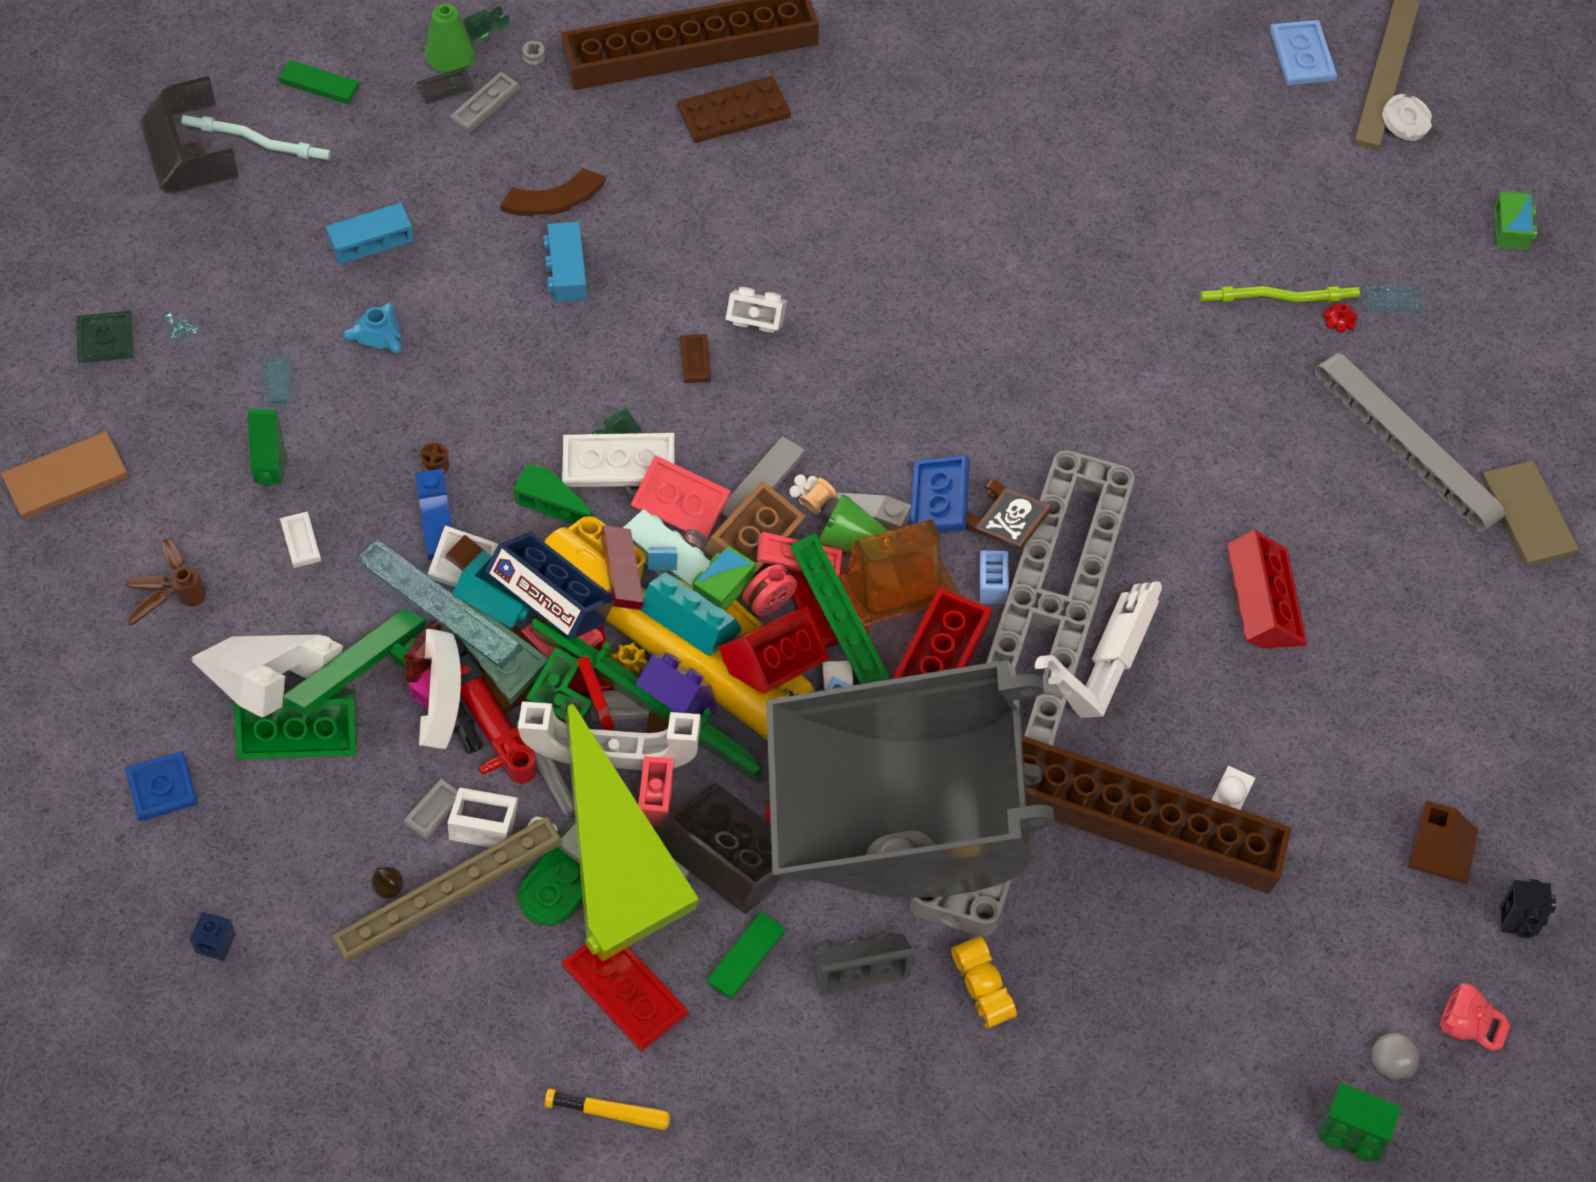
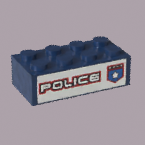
M532 532L499 543L485 570L486 573L493 577L497 584L507 588L515 595L517 600L526 603L536 611L540 618L550 622L563 636L571 640L603 626L613 607L612 596L609 592Z

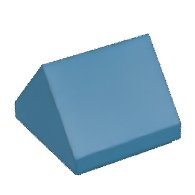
M648 548V570H677V548Z

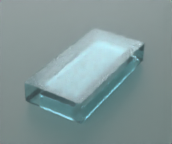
M1366 287L1368 311L1421 312L1422 310L1420 287Z
M290 356L263 357L265 407L293 404Z

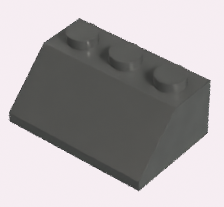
M885 933L876 939L866 941L864 939H854L840 946L831 944L821 946L813 951L812 964L820 996L908 979L911 974L913 950L903 933L896 935Z

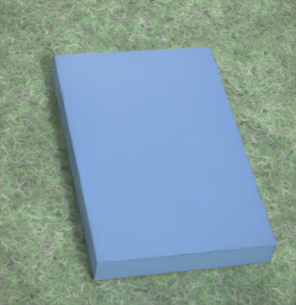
M1319 20L1271 24L1270 32L1287 85L1336 81V70Z

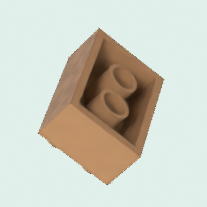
M762 480L711 536L704 551L714 557L716 553H722L727 546H730L756 563V576L767 565L757 561L760 534L767 532L791 538L806 516Z

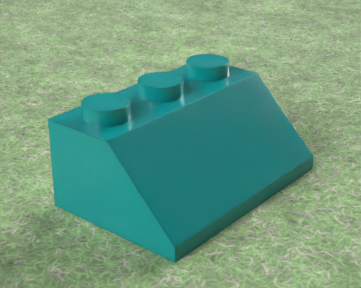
M666 572L648 585L644 596V604L640 611L706 655L711 656L719 650V646L729 642L741 632L742 628L734 617Z

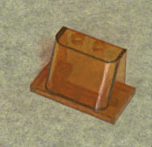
M932 519L855 541L847 572L838 576L863 626L929 607L939 587L957 595L959 593L940 558L939 531Z

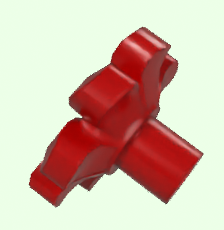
M1334 303L1330 305L1329 310H1325L1323 318L1327 320L1326 327L1328 329H1333L1336 326L1337 332L1344 333L1346 328L1349 330L1355 328L1356 323L1354 321L1357 320L1358 314L1355 311L1349 312L1351 308L1346 304L1338 306V304Z

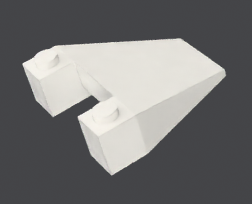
M322 635L232 636L192 656V662L240 707L263 718L282 707L285 676L281 675L282 673L290 670L307 679L342 654L343 645Z

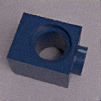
M202 912L190 940L195 953L225 961L236 933L230 919Z

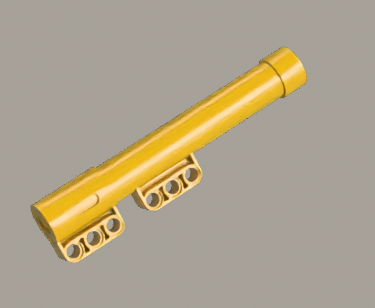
M583 517L571 527L559 528L546 538L544 542L611 594L601 538L602 527L606 524L595 517ZM634 546L641 581L646 557L639 548ZM678 580L679 582L693 590V588L690 587L688 584L681 580ZM641 586L644 599L646 589ZM614 606L611 608L606 618L607 622L650 654L670 653L681 660L679 665L685 669L691 668L704 676L703 681L712 687L715 702L768 741L766 700L788 697V694L778 687L762 694L729 674L722 660L720 650L708 656L640 610Z

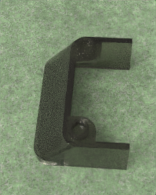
M210 76L165 87L141 118V127L158 185L165 193L174 194L239 178L232 148L206 154L204 146L199 142L191 141L181 144L173 120V116L216 106Z

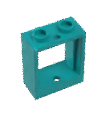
M482 551L462 571L452 595L506 626L513 628L519 620L524 622L530 611L534 610L526 603L517 600L512 592L504 586L497 584L493 577L485 572L492 555Z

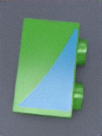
M1500 191L1495 204L1497 247L1528 250L1531 241L1536 240L1537 225H1533L1536 205H1532L1531 194Z
M727 546L722 553L718 552L714 555L709 567L704 572L701 571L696 575L692 582L693 591L698 592L702 597L726 611L755 577L756 563L730 546Z

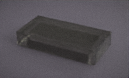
M465 67L417 82V87L426 104L474 90L473 83Z

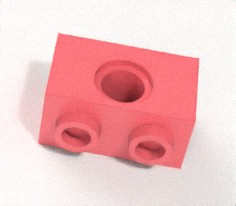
M644 756L638 805L652 827L668 828L674 777L673 758Z

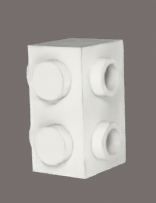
M739 287V290H734L730 293L725 320L733 321V325L740 327L758 326L759 330L774 333L775 330L778 331L782 327L787 300L781 299L780 294L765 292V296L754 294L755 289Z

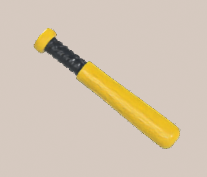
M548 1089L545 1097V1107L553 1108L554 1105L581 1110L585 1114L659 1130H666L670 1124V1113L664 1110L590 1097L584 1099L556 1093L555 1089Z

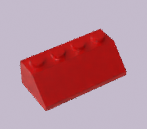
M1253 530L1228 543L1230 554L1228 559L1233 569V585L1238 594V610L1242 615L1245 639L1261 649L1306 646L1307 640L1288 549L1257 530Z
M808 606L781 615L718 647L729 674L762 694L779 687L830 659Z

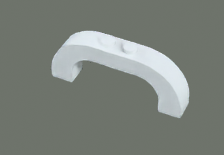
M522 702L518 731L523 742L532 750L545 757L570 764L567 725L555 716L552 704ZM670 712L668 729L657 733L590 729L614 768L642 770L644 756L673 758L674 768L690 762L697 754L701 716L700 714Z

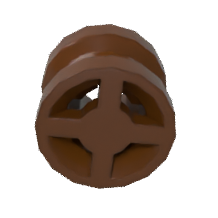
M439 443L425 445L420 452L423 471L443 469V474H445L449 468L446 447Z

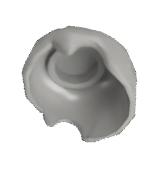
M1390 1033L1381 1036L1371 1049L1374 1068L1379 1074L1386 1076L1392 1081L1402 1078L1410 1079L1420 1066L1417 1046L1411 1038L1400 1033Z

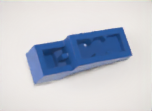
M443 469L415 473L428 560L434 558L445 525L452 527Z

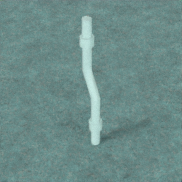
M182 116V125L201 128L203 132L212 133L217 131L239 135L268 150L295 154L298 158L309 159V157L330 160V150L311 147V144L302 142L293 144L271 140L246 126L215 121L213 117Z

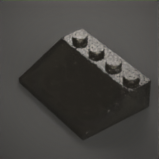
M714 783L663 818L657 835L672 858L744 914L760 904L784 879L783 877L772 875L771 824L717 783Z

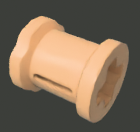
M818 478L816 481L817 485L807 495L804 494L800 498L804 506L816 515L821 512L820 508L830 498L837 496L835 489L822 478Z

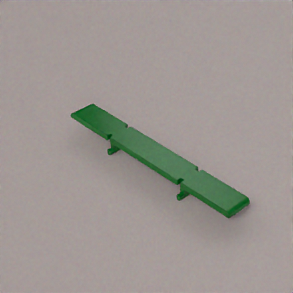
M533 619L532 625L536 636L554 649L555 647L559 648L576 659L585 656L589 657L594 672L599 679L669 724L670 712L675 711L636 685L639 677L611 660L613 653L609 642H605L599 652L577 637L571 640L563 636L552 624L541 623L537 619ZM706 708L701 717L698 744L751 780H760L762 777L761 768L757 765L754 757L743 746L710 725L713 721L711 710Z

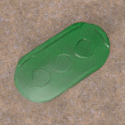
M567 829V830L560 836L561 839H562L563 836L569 831V829ZM558 847L545 853L520 884L518 903L523 915L529 921L545 926H553L569 919L583 903L580 864Z

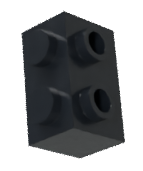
M1537 879L1514 880L1500 904L1501 932L1515 933L1520 938L1538 936L1542 927L1547 925L1548 917L1556 909V896L1551 895V883H1542Z

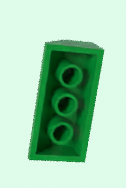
M342 689L307 715H303L283 703L281 708L262 718L240 707L234 701L237 759L357 755L358 708L356 689Z

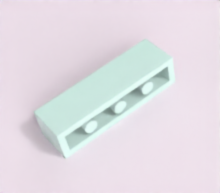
M644 509L623 527L631 529L633 545L645 554V565L647 566L648 548H677V570H653L659 576L666 572L693 588L692 582L696 575L701 571L704 572L709 567L711 561L705 557L699 548L690 546L677 531H671L658 516L651 515Z

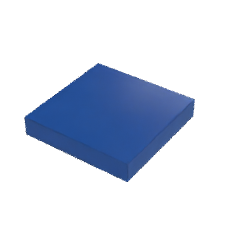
M183 751L125 767L139 822L198 805Z

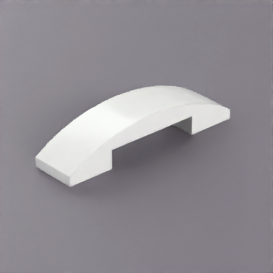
M426 629L425 659H430L432 662L429 710L427 716H421L419 746L446 749L453 733L460 701V658L453 633Z

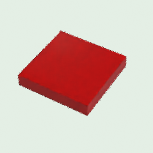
M585 656L577 659L585 686L593 702L602 729L614 730L607 702L589 657Z

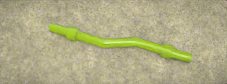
M1232 286L1221 287L1220 290L1200 292L1201 302L1221 300L1222 303L1233 302L1234 299L1267 297L1295 303L1324 300L1331 303L1339 302L1340 299L1359 298L1360 296L1359 287L1339 289L1338 286L1326 287V290L1294 292L1266 286L1234 289Z

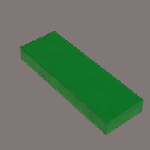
M293 60L288 61L278 77L281 84L347 105L350 104L360 87L359 81Z
M760 912L707 979V985L732 1001L785 934L786 928Z

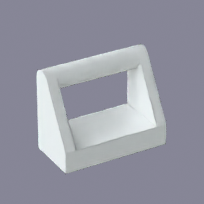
M460 787L448 820L449 840L492 847L512 836L518 797ZM464 801L508 808L504 822L462 816Z

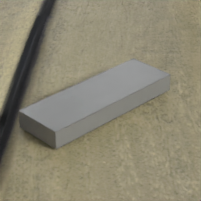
M499 72L449 116L450 121L467 133H470L520 89V84L504 73Z

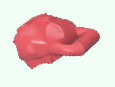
M1462 983L1459 987L1455 988L1448 1000L1440 1022L1443 1033L1459 1040H1474L1484 1048L1492 1051L1503 1048L1510 1029L1507 1018L1501 1012L1494 1009L1491 1004H1488L1480 990L1478 991L1473 985ZM1497 1019L1499 1023L1490 1042L1486 1035L1490 1030L1492 1020Z

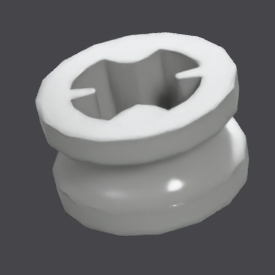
M538 41L526 42L522 47L523 60L530 65L542 63L545 59L544 45ZM534 51L536 53L538 51V54L533 55V52L532 54H529V52Z

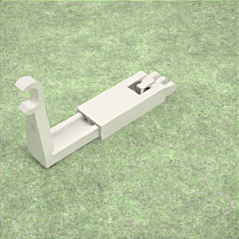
M1159 581L1134 584L1130 593H1121L1092 658L1095 666L1086 686L1075 678L1055 656L1045 655L1037 658L1035 669L1050 668L1051 677L1048 679L1049 684H1057L1080 718L1104 716L1123 670L1130 669L1159 603L1158 597L1162 590V585Z

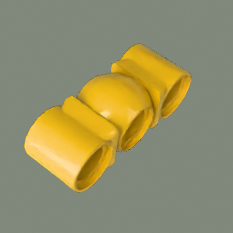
M977 936L951 947L953 960L961 976H965L964 980L971 997L977 1000L975 1006L978 1014L983 1016L986 1021L985 1027L989 1029L1015 1018L1017 1012L1014 1002L1007 993L1006 987L1003 988L1002 978L998 969L993 964H990L993 959L990 956L984 939L981 936Z

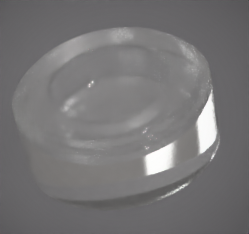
M688 529L683 536L684 541L692 547L699 548L705 554L706 551L704 549L709 540L697 530Z

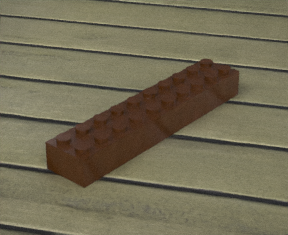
M734 0L561 32L562 54L573 90L818 45L819 22L811 0Z
M1022 735L1024 763L1038 765L1041 768V782L1036 785L1026 786L1027 806H1051L1054 810L1055 821L1268 894L1280 880L1292 827Z

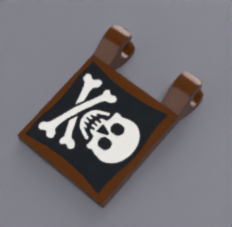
M989 479L984 487L989 489L988 496L997 500L982 520L967 511L966 530L970 532L977 531L1022 550L1053 508L1050 504L1009 489L994 479Z

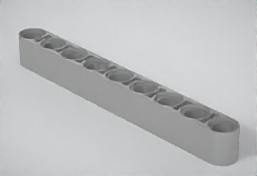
M1336 353L1316 366V378L1325 382L1323 385L1337 398L1340 397L1343 400L1342 403L1356 416L1359 415L1362 418L1361 421L1375 434L1378 433L1381 436L1380 439L1391 450L1397 451L1400 454L1399 457L1412 470L1416 469L1419 472L1418 475L1431 488L1435 487L1438 490L1437 493L1451 507L1455 506L1458 509L1456 512L1470 525L1474 524L1477 527V532H1484L1504 517V508L1500 502L1344 355Z

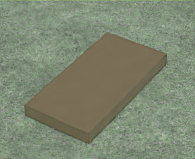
M1533 460L1482 473L1481 479L1487 491L1504 508L1505 515L1502 521L1526 567L1578 553L1579 548Z

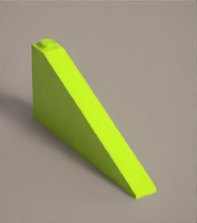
M572 703L567 708L566 725L587 937L585 942L593 955L598 954L601 961H604L696 909L699 898Z

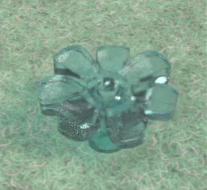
M167 312L164 319L173 326L170 334L171 338L180 341L183 332L192 331L196 333L198 327L190 323L191 320L188 318H180L170 312Z

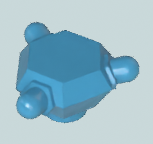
M386 303L381 308H370L356 321L353 328L344 332V338L347 341L356 340L362 345L380 350L389 348L394 354L400 353L402 350V345L399 343L401 332L398 316L394 313V305Z

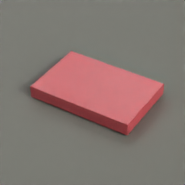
M655 455L631 503V507L639 511L644 509L649 514L658 516L663 522L707 542L731 491Z

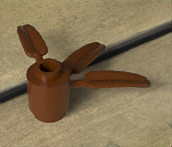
M170 538L161 542V548L169 567L172 569L176 568L170 577V583L167 582V578L164 576L153 575L138 576L127 581L126 586L130 588L158 590L133 610L128 617L129 625L135 624L160 606L174 592L181 603L191 607L198 606L205 599L206 587L197 570L191 566L182 567L184 558ZM164 588H170L164 593L161 591Z

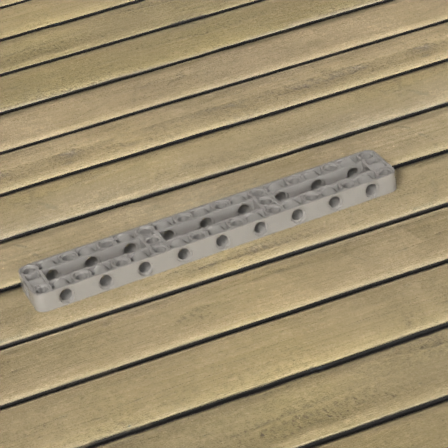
M1068 450L1060 451L1055 455L1040 501L1052 506L1053 509L1050 513L1054 514L1047 515L1024 547L986 663L1008 660L1016 671L1028 628L1032 626L1056 633L1050 655L1055 656L1075 677L1131 496L1134 474L1128 467ZM1081 490L1098 495L1099 501L1069 596H1064L1041 588L1049 570L1057 537L1060 535L1067 514L1071 494L1074 491ZM1073 618L1080 619L1081 621H1075ZM1002 649H1009L1011 652H1005ZM1047 667L1043 675L1044 692L1036 697L1024 736L1053 746L1067 699L1057 684H1049L1048 679L1051 677V670ZM1042 713H1050L1052 716H1045ZM1012 879L975 892L930 897L932 900L928 902L920 898H910V909L919 918L974 935L988 936L995 932ZM985 913L989 915L991 918L982 919L978 916V914Z

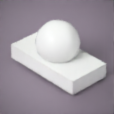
M1228 766L1212 800L1241 810L1255 777Z

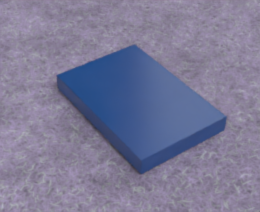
M968 455L914 461L909 527L911 534L921 535L966 530L970 459Z

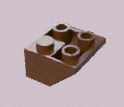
M1426 800L1418 817L1408 868L1467 884L1478 829L1456 808Z

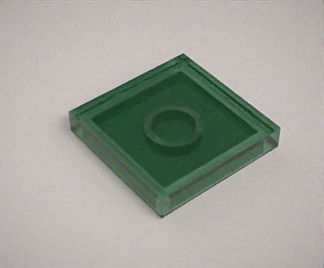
M131 310L76 316L77 360L79 364L134 358Z

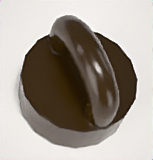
M378 867L372 878L373 890L381 898L388 899L397 896L403 888L400 872L391 867Z

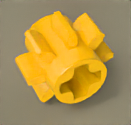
M634 643L625 646L620 644L618 654H613L612 656L613 661L639 678L641 669H645L647 666V660L644 659L645 649L639 650Z

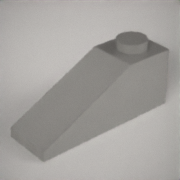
M837 493L835 498L828 500L822 512V516L830 518L841 495L844 494L895 535L896 539L894 542L899 544L910 523L911 505L886 495Z

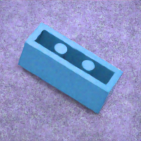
M402 203L386 206L382 209L326 226L328 242L338 265L414 241L412 225Z
M579 222L548 224V235H543L544 250L550 251V256H545L547 272H552V277H547L549 293H554L555 302L587 300Z

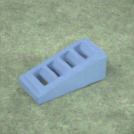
M980 550V603L1005 605L1009 594L1008 551ZM986 561L1002 562V565L986 564ZM986 571L1002 572V573H986ZM986 581H994V582H1002V583H986Z

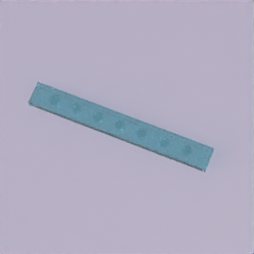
M378 539L357 557L358 561L365 568L501 670L523 650L518 642Z

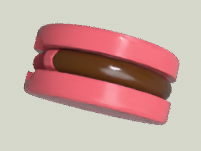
M775 564L761 571L749 582L742 598L757 616L764 617L778 610L791 598L797 588V581L788 573L783 565Z

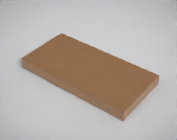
M107 431L1 473L22 520L128 477L127 471Z

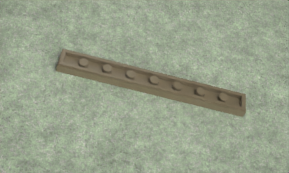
M1394 0L1353 145L1376 151L1379 150L1385 129L1382 116L1383 108L1395 93L1420 3L1418 1Z
M548 816L337 932L332 937L346 963L560 846L563 844Z

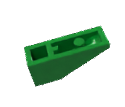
M248 408L250 467L254 483H259L263 486L282 484L287 454L277 410Z
M527 464L513 488L516 504L570 524H575L583 517H593L592 510L553 472L543 466L537 467Z

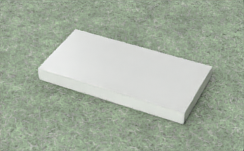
M674 433L563 435L562 482L568 487L640 486L655 455L675 464Z

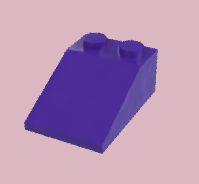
M670 653L652 655L636 683L638 687L676 713L703 715L704 710L709 708L711 715L716 714L718 709L712 687L703 681L704 676L691 668L685 669L679 665L681 660Z

